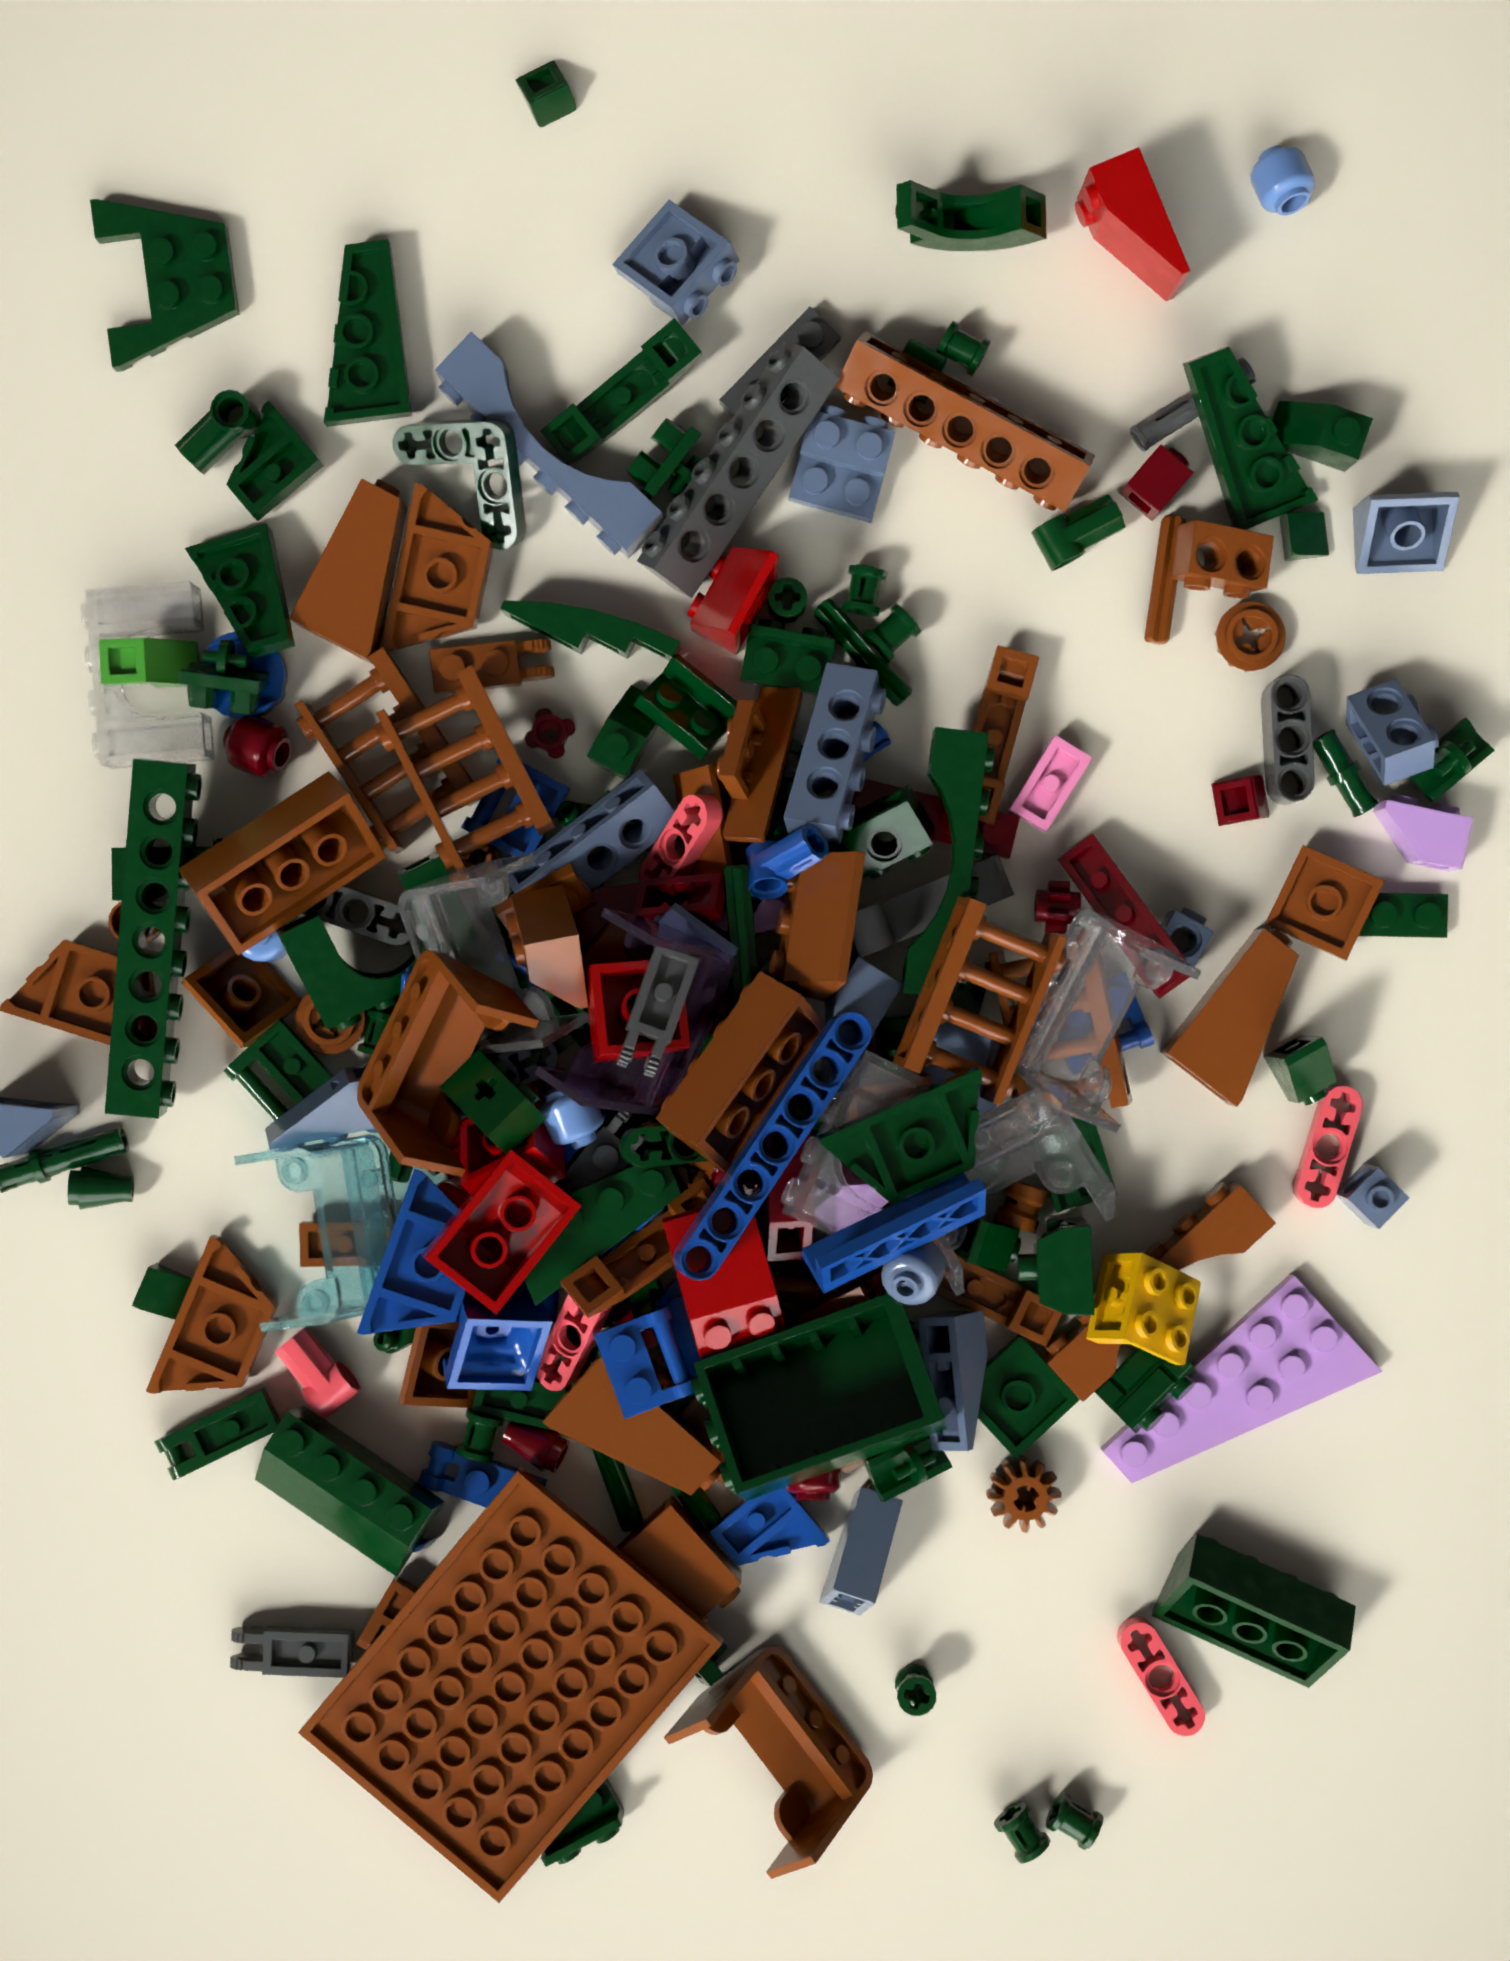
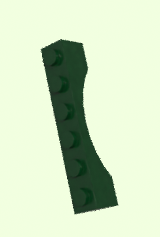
M935 727L932 731L927 776L938 792L948 817L952 840L951 869L946 891L936 914L922 934L906 949L901 993L920 994L958 896L977 900L979 877H972L974 859L981 860L984 846V833H977L979 815L986 816L990 794L989 789H982L984 771H992L995 755V745H988L989 733ZM966 980L956 982L950 999H957V992L965 991Z

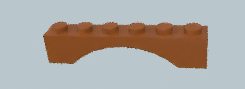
M1230 1181L1226 1185L1222 1182L1205 1196L1204 1200L1207 1204L1195 1215L1189 1212L1175 1223L1172 1228L1175 1233L1165 1243L1162 1244L1160 1241L1154 1243L1144 1254L1177 1270H1181L1197 1261L1211 1257L1245 1253L1276 1222L1240 1184ZM1077 1315L1079 1322L1069 1332L1066 1333L1064 1330H1061L1055 1334L1045 1347L1047 1352L1042 1356L1045 1362L1082 1402L1115 1373L1118 1351L1121 1345L1098 1344L1086 1339L1091 1315Z

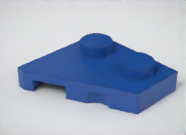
M785 1488L748 1501L744 1499L721 1518L715 1527L709 1530L712 1537L737 1566L757 1562L762 1557H778L790 1554L791 1550L812 1545L820 1547L830 1542L827 1533L802 1503L795 1500V1495L788 1492Z

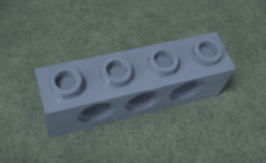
M826 663L783 817L788 834L809 822L820 829L822 836L828 841V844L840 846L844 830L850 831L852 829L855 817V805L852 804L854 792H861L866 774V767L862 765L865 752L871 753L874 748L876 727H873L875 714L881 715L883 713L886 702V689L880 687L878 670ZM846 713L856 714L854 717L849 719L840 718L842 715ZM836 751L846 752L841 757H829L830 754ZM824 790H836V792L831 796H818V794Z
M639 769L503 876L513 892L517 893L571 863L588 889L593 892L595 889L602 888L605 881L621 868L632 865L643 851L654 844L675 811L644 771ZM636 819L632 827L623 830L624 825L628 821ZM602 846L596 855L588 856L592 849Z

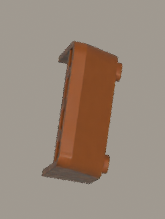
M433 950L424 951L417 959L359 1081L357 1101L364 1114L400 1164L462 1177L466 1169L449 1147L452 1139L460 1130L461 1117L454 1102L440 1086L471 1057L485 1026L499 1031L513 1022L536 1028L540 1020L510 987L447 954Z
M770 1645L753 1653L702 1692L664 1736V1739L668 1744H672L702 1730L711 1735H719L728 1731L733 1724L784 1790L775 1803L774 1819L779 1831L788 1843L766 1871L769 1877L773 1879L817 1863L871 1787L873 1773L867 1757L787 1652L779 1646Z

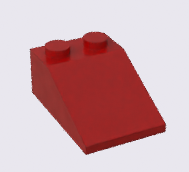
M1135 148L1090 167L1075 202V210L1080 224L1083 227L1088 226L1094 240L1165 301L1173 299L1190 273V268L1140 148Z
M732 547L727 557L721 555L709 572L708 578L713 580L706 595L700 592L697 594L687 613V616L693 618L690 622L691 631L737 655L748 635L750 624H754L768 599L771 586L778 580L779 555L770 550Z
M510 1149L448 1220L421 1256L497 1315L582 1205Z
M703 1207L662 1218L673 1263L674 1251L678 1243ZM720 1208L713 1214L712 1226L717 1233L726 1232L733 1223V1217L727 1208ZM755 1215L718 1271L711 1278L706 1280L691 1279L682 1275L674 1264L700 1359L786 1330ZM702 1246L693 1247L687 1253L686 1264L691 1271L701 1270L706 1265L707 1253Z

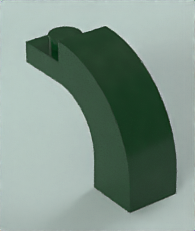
M912 180L896 184L897 204L895 214L897 229L910 234L911 244L944 251H989L1022 246L1047 239L1046 195L1021 184L993 193L970 196L941 193Z

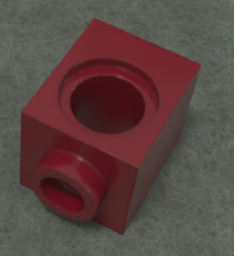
M1160 444L1119 494L1153 521L1194 472L1188 468V460L1174 448L1167 450Z

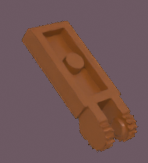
M536 639L518 643L516 640L430 649L434 693L436 695L456 693L454 689L462 685L456 672L470 665L473 666L484 690L521 686L522 682L553 678L555 674L554 667L538 665L520 670L519 655L544 654L551 651V640Z

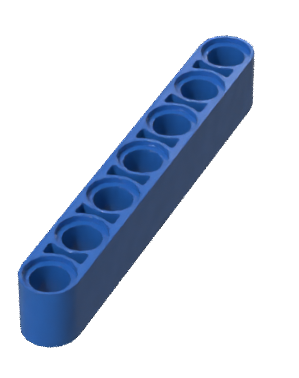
M846 1012L832 1017L825 1024L678 1243L674 1251V1264L682 1275L694 1280H706L718 1271L868 1046L872 1037V1027L864 1015L857 1012ZM843 1021L852 1023L857 1031L855 1042L850 1046L844 1044L838 1035V1029ZM819 1058L826 1059L832 1067V1075L825 1083L819 1081L813 1073V1066ZM794 1095L802 1096L807 1103V1113L800 1120L794 1119L788 1110L789 1101ZM771 1132L777 1133L783 1142L781 1152L774 1158L769 1157L763 1149L764 1138ZM749 1169L756 1174L758 1185L752 1194L746 1196L739 1191L737 1180L743 1171ZM720 1208H727L733 1217L731 1227L724 1233H717L712 1226L713 1214ZM702 1246L707 1253L706 1265L701 1270L691 1271L686 1264L687 1253L693 1247Z

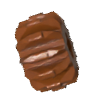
M1021 1455L1018 1458V1468L1013 1469L1008 1460H1004L1002 1466L1006 1474L1003 1476L992 1472L990 1475L991 1481L999 1487L986 1490L987 1498L997 1501L990 1508L993 1516L1004 1515L1003 1524L1008 1529L1013 1527L1018 1519L1022 1532L1027 1533L1029 1531L1030 1520L1033 1519L1040 1528H1044L1046 1523L1042 1516L1043 1512L1053 1516L1057 1515L1058 1512L1056 1506L1049 1501L1062 1497L1060 1489L1052 1487L1057 1480V1476L1053 1471L1043 1473L1045 1464L1040 1459H1037L1029 1468L1026 1456ZM1022 1486L1026 1487L1031 1496L1030 1499L1022 1502L1017 1492V1489Z

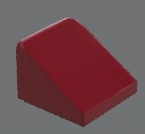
M1252 775L1211 784L1219 826L1269 818L1262 775Z

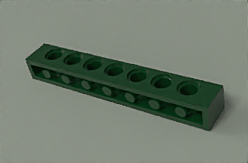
M143 758L133 759L105 1114L159 1119L167 1112L168 1107L174 1106L176 1082L170 1081L171 1064H177L180 1051V1039L173 1037L175 1020H181L184 1003L183 994H177L178 977H184L187 966V951L181 950L182 933H188L191 920V909L184 906L185 891L191 888L178 869L188 863L189 845L196 844L198 835V820L192 818L193 800L199 801L202 777L201 774H195L196 764ZM162 794L171 796L176 804V811L170 819L161 817L156 810V801ZM158 838L166 840L171 845L172 856L167 863L158 861L153 855L152 847ZM153 883L162 884L168 891L169 898L164 907L153 904L149 898V889ZM149 927H155L163 933L165 944L161 950H154L147 945L145 934ZM145 971L153 972L160 978L161 989L158 994L149 993L144 989L142 976ZM141 1015L150 1016L156 1021L158 1031L155 1037L145 1036L139 1030L138 1020ZM137 1059H144L153 1066L154 1076L152 1080H144L136 1074L135 1062Z

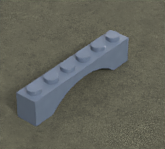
M470 332L435 369L442 382L438 387L440 391L456 406L461 402L466 404L474 412L470 416L471 420L501 419L510 425L516 439L518 464L521 466L526 461L537 472L533 476L535 481L551 496L556 491L559 492L569 502L565 509L580 524L584 525L589 521L600 531L596 538L613 555H616L620 550L629 559L645 542L646 538L664 521L662 511L631 482L606 480L584 474L562 463L538 443L526 429L515 409L510 393L508 373L503 361L475 334Z

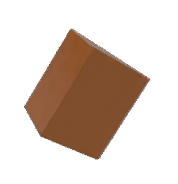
M232 947L201 966L181 982L241 1048L252 1045L279 1019L284 1020L298 1007L302 1000L268 962L253 961L244 957L242 953L237 955Z
M459 1319L456 1322L416 1327L398 1403L412 1406L473 1407L476 1389H447L442 1364L443 1358H449L455 1334L459 1327Z

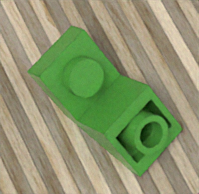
M157 638L99 640L101 684L104 686L151 684L156 688L186 687L187 685L179 684V671L181 669L187 670L191 662L199 663L197 641Z

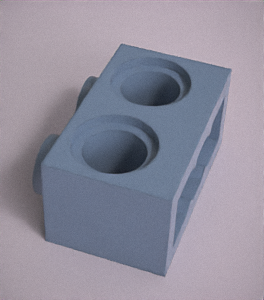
M1397 679L1347 696L1346 725L1384 786L1434 768L1435 748L1439 747L1436 730L1431 723H1424L1419 715V708L1414 696L1410 692L1405 693Z

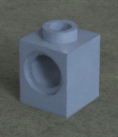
M1183 907L1181 913L1177 910L1168 911L1161 926L1170 938L1177 928L1184 929L1188 933L1190 944L1187 950L1182 952V955L1194 969L1214 931L1204 926L1206 918L1188 908Z
M1366 1163L1338 1189L1336 1195L1364 1224L1380 1229L1409 1199L1379 1167Z

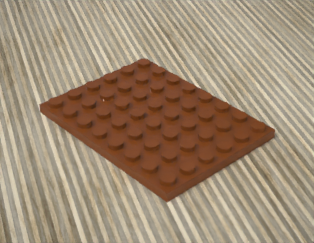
M520 1467L298 1733L494 1900L500 1903L722 1645L724 1637Z

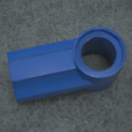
M808 822L776 842L766 840L764 843L749 845L745 850V863L749 867L748 891H752V896L765 900L782 896L788 889L787 880L829 855L828 841L822 836L820 829Z

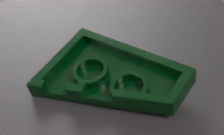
M266 523L185 548L191 560L201 572L205 583L224 610V614L247 652L253 658L295 646L273 532Z

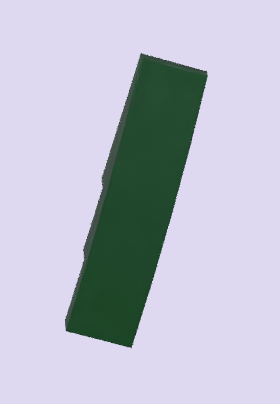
M504 600L500 607L505 616L579 654H582L589 639L627 659L635 644L668 661L675 654H679L681 650L680 641L637 622L592 609L551 602Z

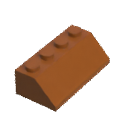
M328 771L178 870L235 953L240 955L385 859L386 855L349 792Z
M760 971L755 979L743 988L738 1003L728 1017L717 1025L713 1038L702 1054L695 1057L690 1063L687 1075L675 1092L666 1097L656 1120L674 1136L726 1173L825 1026V1023L800 993Z

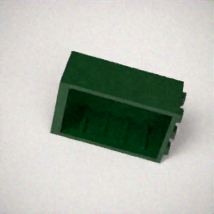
M888 1293L693 1363L697 1375L690 1377L695 1396L698 1403H703V1406L708 1408L711 1416L710 1419L704 1420L705 1427L712 1446H717L719 1451L722 1450L725 1462L719 1464L724 1485L727 1490L731 1489L733 1494L736 1493L746 1501L947 1430L945 1419L903 1303L896 1301Z

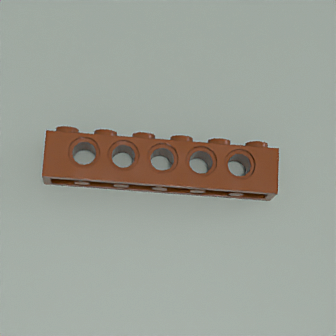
M867 331L856 340L839 376L840 380L835 388L843 392L842 396L848 402L859 407L868 405L881 412V418L889 424L899 428H903L905 425L920 433L919 438L929 446L934 448H942L944 446L957 453V459L966 466L974 469L985 468L996 474L995 479L1003 486L1013 490H1017L1020 487L1033 494V500L1037 504L1054 511L1058 508L1064 512L1066 511L1095 457L1094 454ZM879 374L889 375L896 384V391L887 393L881 390L877 383V376ZM918 395L929 397L934 403V412H921L915 404V397ZM956 416L968 418L973 425V432L970 434L958 432L954 427L953 418ZM995 437L1005 438L1011 444L1012 452L1006 455L997 453L991 445V439ZM1033 458L1044 459L1049 464L1051 472L1046 475L1034 473L1030 468L1029 460Z

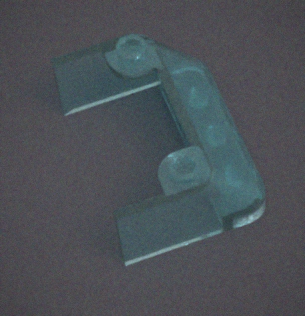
M365 1134L337 1140L310 1142L288 1148L273 1150L268 1148L234 1156L235 1165L275 1160L278 1178L285 1188L293 1192L313 1190L326 1278L310 1281L301 1288L297 1300L298 1310L287 1312L260 1323L261 1332L322 1325L362 1316L398 1217L393 1181L390 1179L389 1154L384 1142L377 1136Z

